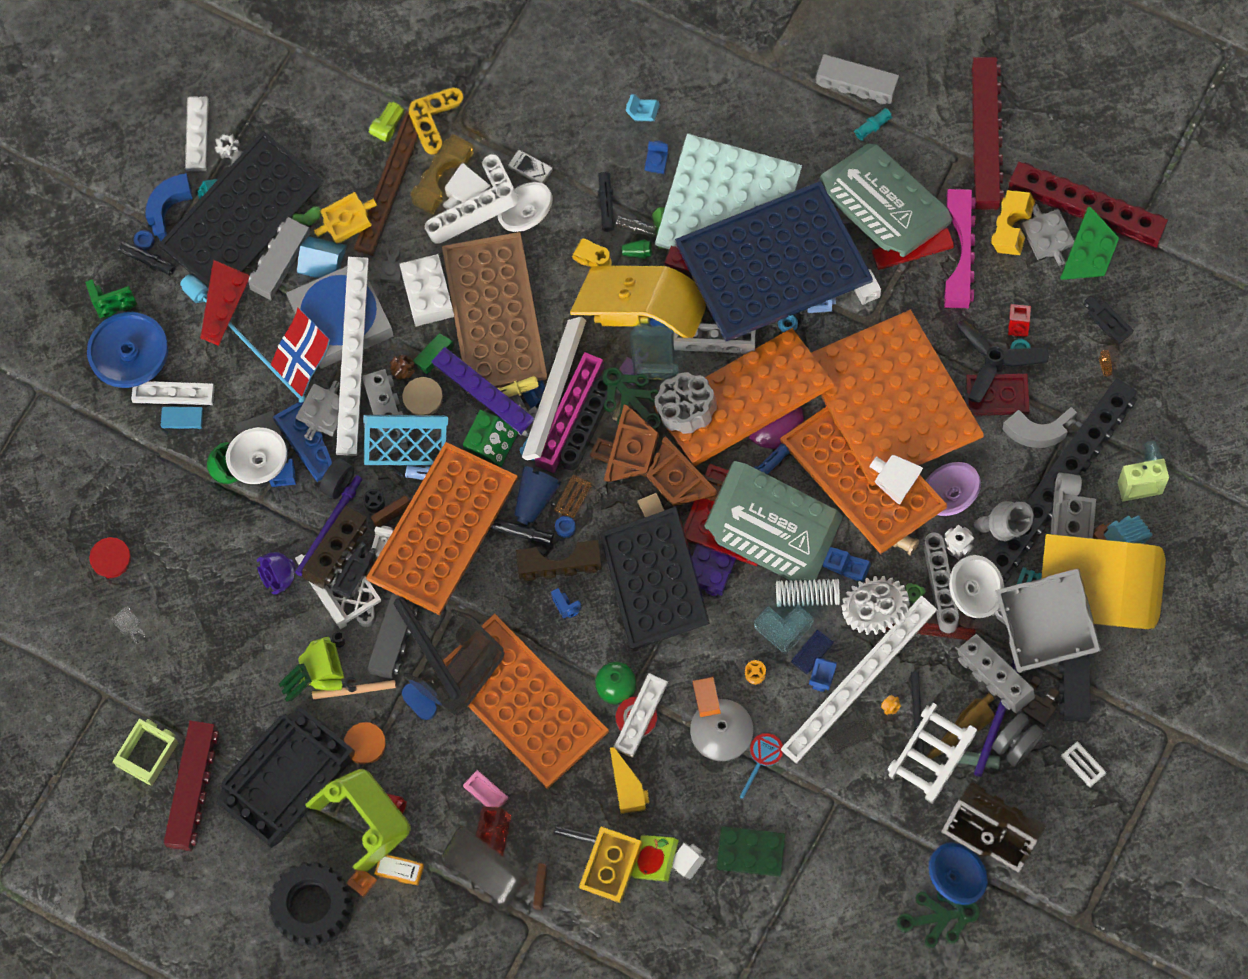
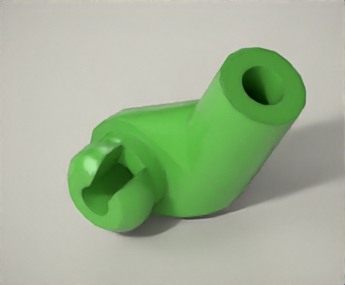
M314 206L304 215L294 213L292 219L303 225L310 226L320 218L321 209Z

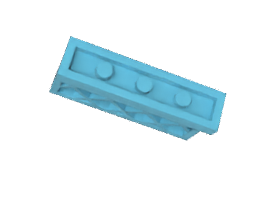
M364 415V465H432L434 461H432L428 454L435 447L440 451L445 444L448 417L444 415ZM370 428H378L383 433L375 442L370 438ZM393 428H398L403 433L396 442L387 435ZM414 428L419 429L423 433L416 442L408 436ZM433 429H441V437L434 442L428 434ZM385 436L393 444L386 452L377 445ZM405 437L413 444L406 452L398 446ZM425 437L433 444L426 452L418 446ZM374 447L383 454L377 460H369V452ZM394 447L403 454L398 460H391L387 455ZM415 447L423 454L418 460H412L408 456Z

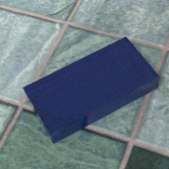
M817 629L791 660V663L808 675L814 668L816 658H822L834 642Z

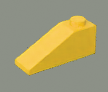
M614 747L610 748L621 814L646 810L645 803H649L647 790L643 791L642 784Z

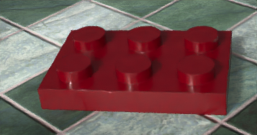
M996 374L981 402H972L968 399V408L972 415H1013L1018 410L1024 415H1029L1028 374ZM966 375V394L970 395L978 375Z

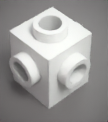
M959 524L955 529L950 528L944 535L946 552L958 560L963 555H968L974 547V537H972L971 531L966 527L962 528Z

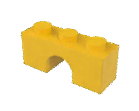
M1007 190L1006 197L1002 200L1001 215L997 218L996 233L992 235V245L997 253L1021 255L1025 236L1020 228H1013V225L1020 219L1030 220L1035 201L1029 192Z

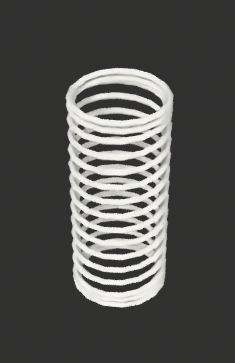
M810 579L808 586L806 580H804L803 584L799 580V587L795 580L794 588L792 580H790L789 586L786 580L785 587L782 580L776 581L777 607H781L782 593L784 607L786 606V589L789 607L791 606V589L793 606H795L796 591L798 606H800V589L802 605L804 606L805 587L807 605L809 606L811 590L812 606H814L815 588L816 604L818 606L819 586L821 605L823 606L824 588L826 605H828V588L830 591V602L833 605V585L835 604L839 605V579H832V582L828 579L827 587L825 579H823L822 585L820 579H818V583L814 579L813 587Z

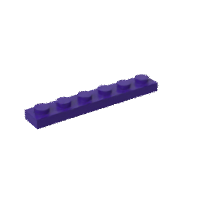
M446 347L431 361L434 366L518 433L522 434L535 420L533 416Z

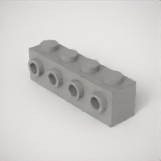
M824 54L816 76V84L824 88L831 87L838 89L842 93H852L863 99L870 98L876 100L881 104H892L899 80V75Z
M289 217L280 224L277 237L271 239L267 254L261 256L258 262V269L256 272L253 271L248 279L250 290L269 300L273 299L296 260L300 245L310 236L309 227Z
M385 369L362 376L373 415H403L402 411L398 412L396 405L400 404L397 393L392 394L391 387H394L392 376H387ZM393 428L387 435L396 442L403 433L398 428ZM378 429L379 436L381 437L383 433ZM386 436L381 440L384 452H386L393 444ZM405 437L398 446L402 450L409 449L407 442L410 440ZM394 447L387 455L399 452V450Z
M977 634L958 648V660L965 668L969 667L973 671V676L979 682L983 681L987 685L988 691L993 696L997 695L1006 709H1012L1017 713L1035 698L1034 689Z

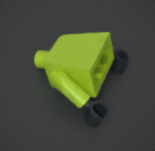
M339 631L333 633L332 638L328 636L311 641L305 652L299 656V664L304 663L312 681L309 685L315 689L333 691L346 688L349 692H355L357 690L356 686H348L349 683L356 682L355 678L348 677L345 681H342L344 675L336 647H343L345 639H340L343 636Z

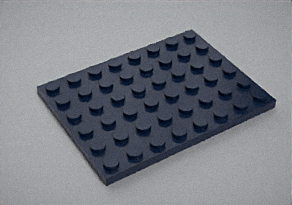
M821 181L675 239V244L725 342L873 282L872 275Z

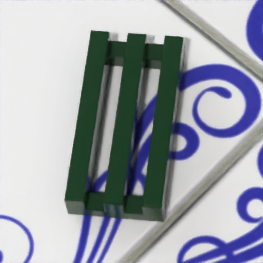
M304 663L298 664L279 683L280 687H284L282 690L283 695L287 694L286 702L293 701L312 682ZM295 685H298L293 691H291V689Z

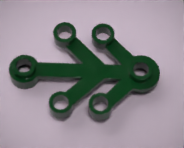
M610 367L603 373V382L608 386L604 409L607 412H613L616 409L614 397L617 388L622 394L617 424L619 425L623 406H629L630 403L647 423L654 421L656 425L652 427L657 430L661 423L660 417L655 413H649L637 398L649 399L650 402L655 403V399L651 397V394H658L659 391L657 389L649 391L627 388L624 383H635L637 387H645L648 381L647 376L644 374H622L620 369ZM614 375L617 379L612 381L609 379V376ZM643 378L645 382L641 384L638 382V379ZM611 402L614 407L608 408L606 404Z
M938 891L937 899L940 902L947 901L956 908V910L948 911L930 899L927 893L919 892L916 896V903L919 906L928 907L935 913L918 917L902 914L897 920V927L902 932H909L914 926L938 922L931 934H928L924 940L928 948H934L949 921L959 918L953 930L948 931L946 934V941L949 944H955L958 942L959 934L965 925L975 922L979 918V906L975 902L965 905L954 903L947 898L943 899L939 896L940 892ZM925 896L926 901L920 902L918 897ZM971 909L973 914L968 916L965 914V910ZM907 920L910 925L903 927L901 922ZM955 934L956 940L951 941L948 935ZM930 937L935 940V943L932 945L927 942V939Z

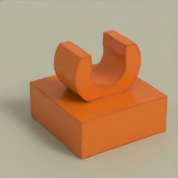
M356 870L346 884L362 897H365L377 880L366 871Z

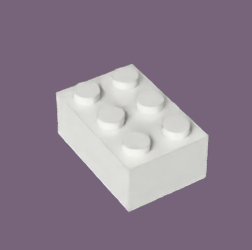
M436 254L401 263L400 268L415 327L454 317L439 255Z

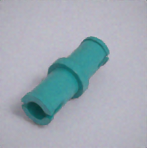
M884 108L874 117H869L866 123L854 130L856 137L859 140H863L873 131H878L881 125L892 119L890 111Z

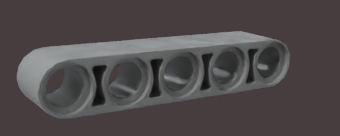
M932 532L926 536L924 544L935 608L937 609L936 614L939 627L945 633H952L957 629L959 613L950 592L951 573L944 539L939 533ZM936 543L938 547H932L929 544ZM933 562H940L942 565L936 566ZM942 580L946 582V584L940 585L937 583V581ZM946 599L950 603L944 604L940 600ZM950 618L954 622L947 623L944 621V619Z

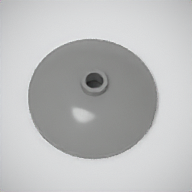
M718 699L721 714L700 717L699 710H697L691 721L690 734L694 746L703 756L714 761H730L741 756L750 746L753 738V722L749 713L740 704L727 699ZM723 723L726 727L725 729H719L718 725Z

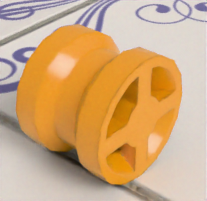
M758 660L750 661L745 667L746 680L754 685L762 683L766 676L765 665Z

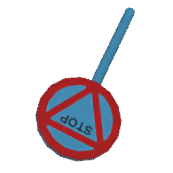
M769 733L760 734L751 742L750 754L757 764L740 798H744L761 765H774L782 758L783 752L781 748L783 744L775 735Z

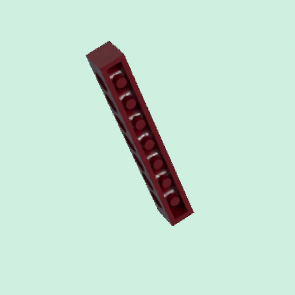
M1018 161L1009 181L1008 190L1029 192L1035 201L1083 219L1089 206L1112 231L1155 248L1158 247L1168 219H1165L1160 214H1152L1139 206L1134 207L1122 199L1111 198L1104 192L1093 191L1086 185L1075 184L1068 178L1057 177L1047 170L1034 168L1029 163ZM1029 179H1034V180H1036L1037 182H1036V183H1030L1028 180H1029ZM1052 186L1055 190H1048L1046 187ZM1065 194H1072L1074 197L1069 198ZM1084 201H1090L1092 205H1087ZM1108 208L1111 212H1105L1103 209ZM1126 215V216H1128L1130 219H1129V220H1125V219H1123L1121 216ZM1140 223H1146L1149 227H1143Z

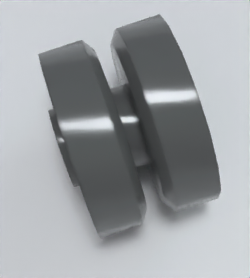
M1019 713L1007 724L992 745V749L1000 755L1005 754L1012 747L1006 760L1014 767L1024 760L1044 734V731L1037 725L1031 726L1024 732L1030 723V719L1022 713Z

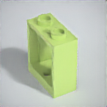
M1159 459L1123 466L1117 482L1122 502L1163 494L1169 479L1165 460Z
M139 719L113 760V763L116 767L153 786L178 742L174 738L175 734L169 730L164 729V731H161L154 722L148 719L146 721ZM144 731L168 743L151 772L127 760Z

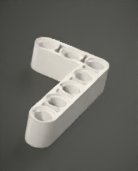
M488 155L482 162L493 188L429 219L425 223V230L432 242L442 243L514 207L518 203V195L498 156Z

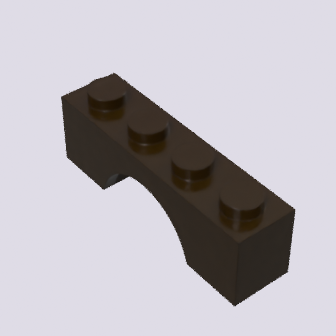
M598 540L577 542L574 552L569 557L559 561L543 557L536 547L516 550L519 579H524V581H533L537 577L551 579L561 574L574 576L578 572L592 574L602 570Z

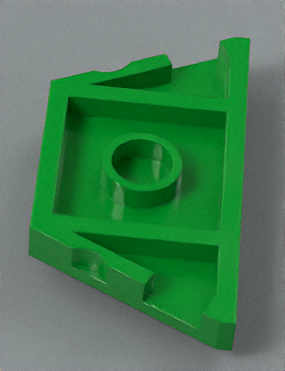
M1089 206L1080 224L1059 278L1060 280L1101 277L1106 274L1119 237Z

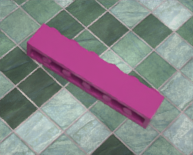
M584 352L555 413L540 458H535V465L537 467L555 473L561 460L563 447L595 380L601 376L604 370L603 359Z

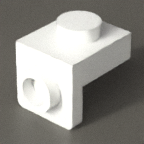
M388 526L375 527L376 535L372 548L377 549L375 557H378L393 532V528Z

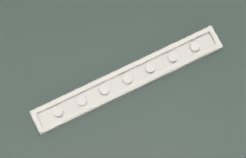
M582 316L570 319L567 322L522 455L525 460L540 458L586 323V319Z

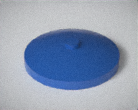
M136 312L120 313L104 320L93 331L87 345L88 361L95 375L106 384L119 388L136 387L150 381L161 371L168 356V341L162 327L151 317Z

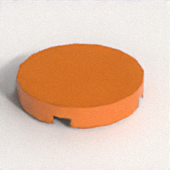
M369 722L352 726L344 738V742L355 751L352 761L358 764L376 762L386 749V739L382 730L377 725Z

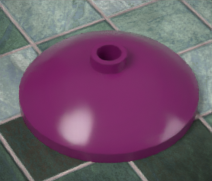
M801 407L749 435V439L760 447L777 449L782 444L780 438L804 422Z

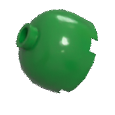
M228 442L220 443L215 447L207 459L209 474L214 480L222 484H232L239 481L231 474L227 467L226 452L230 444Z
M618 661L603 665L595 678V688L599 697L606 703L613 705L622 703L624 700L632 697L637 687L636 676L633 670L625 663Z

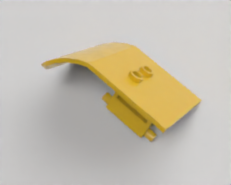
M591 266L570 314L595 315L594 322L601 323L602 326H641L642 323H650V318H653L665 324L683 338H693L704 315L706 303L695 281L667 266Z
M1046 534L1042 578L1080 569L1094 624L1152 629L1157 625L1161 613L1166 562L1165 553L1161 547L1155 545Z

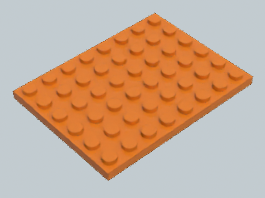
M911 310L811 352L834 384V387L821 394V397L871 486L876 484L875 480L879 475L877 471L869 467L876 456L887 463L891 455H895L919 466L983 438L980 426Z

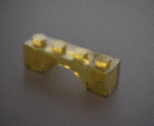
M454 134L443 142L442 150L433 157L429 170L424 171L421 182L418 186H414L411 191L413 205L432 215L435 213L443 201L442 191L437 186L440 176L451 168H459L462 163L466 165L474 154L473 144Z

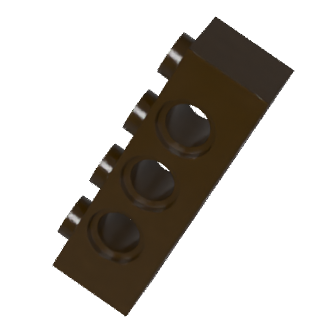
M345 506L303 567L302 578L322 589L325 588L327 583L330 585L336 576L335 571L337 568L341 569L345 564L348 552L352 553L355 549L358 537H362L367 531V517ZM348 530V531H351L352 533H351V534H344L343 531ZM338 546V547H340L341 549H340V550H333L332 547ZM328 562L330 565L323 566L321 563Z

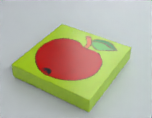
M641 835L640 841L643 844L631 876L638 879L668 881L679 840L670 837Z

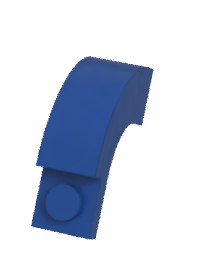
M186 173L170 177L160 183L153 190L147 201L146 219L149 226H152L154 236H158L160 242L167 235L165 216L169 208L178 202L193 199L190 181Z

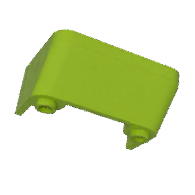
M358 769L330 782L306 806L307 808L321 811L330 802L338 803L345 797L351 801L371 827L364 834L362 840L368 853L353 867L355 870L368 872L409 835L410 824L371 773Z

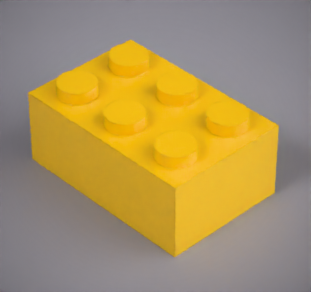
M600 827L579 888L622 903L643 842Z

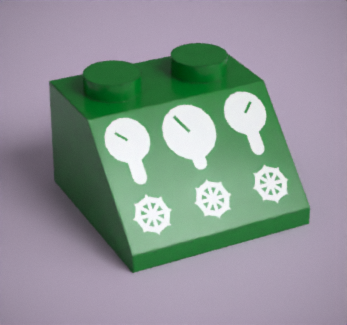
M479 410L462 444L463 449L502 468L518 432L499 417Z

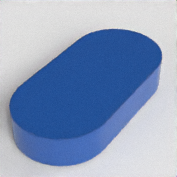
M409 683L403 688L402 697L419 718L430 720L436 715L437 707L435 702L418 684Z

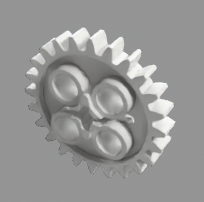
M874 576L873 581L866 578V583L864 584L858 581L859 587L851 586L853 592H846L847 598H843L844 604L841 605L844 619H846L848 625L851 624L853 630L857 628L858 632L861 633L865 629L867 635L871 630H874L876 635L880 629L884 633L886 632V627L894 629L893 623L900 624L899 618H906L905 613L909 612L908 606L910 602L904 585L901 586L899 581L894 582L892 577L886 581L885 576L878 580Z

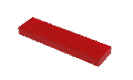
M945 228L905 257L899 256L900 252L892 249L886 251L882 248L872 250L871 253L877 270H881L954 248V243L948 228Z

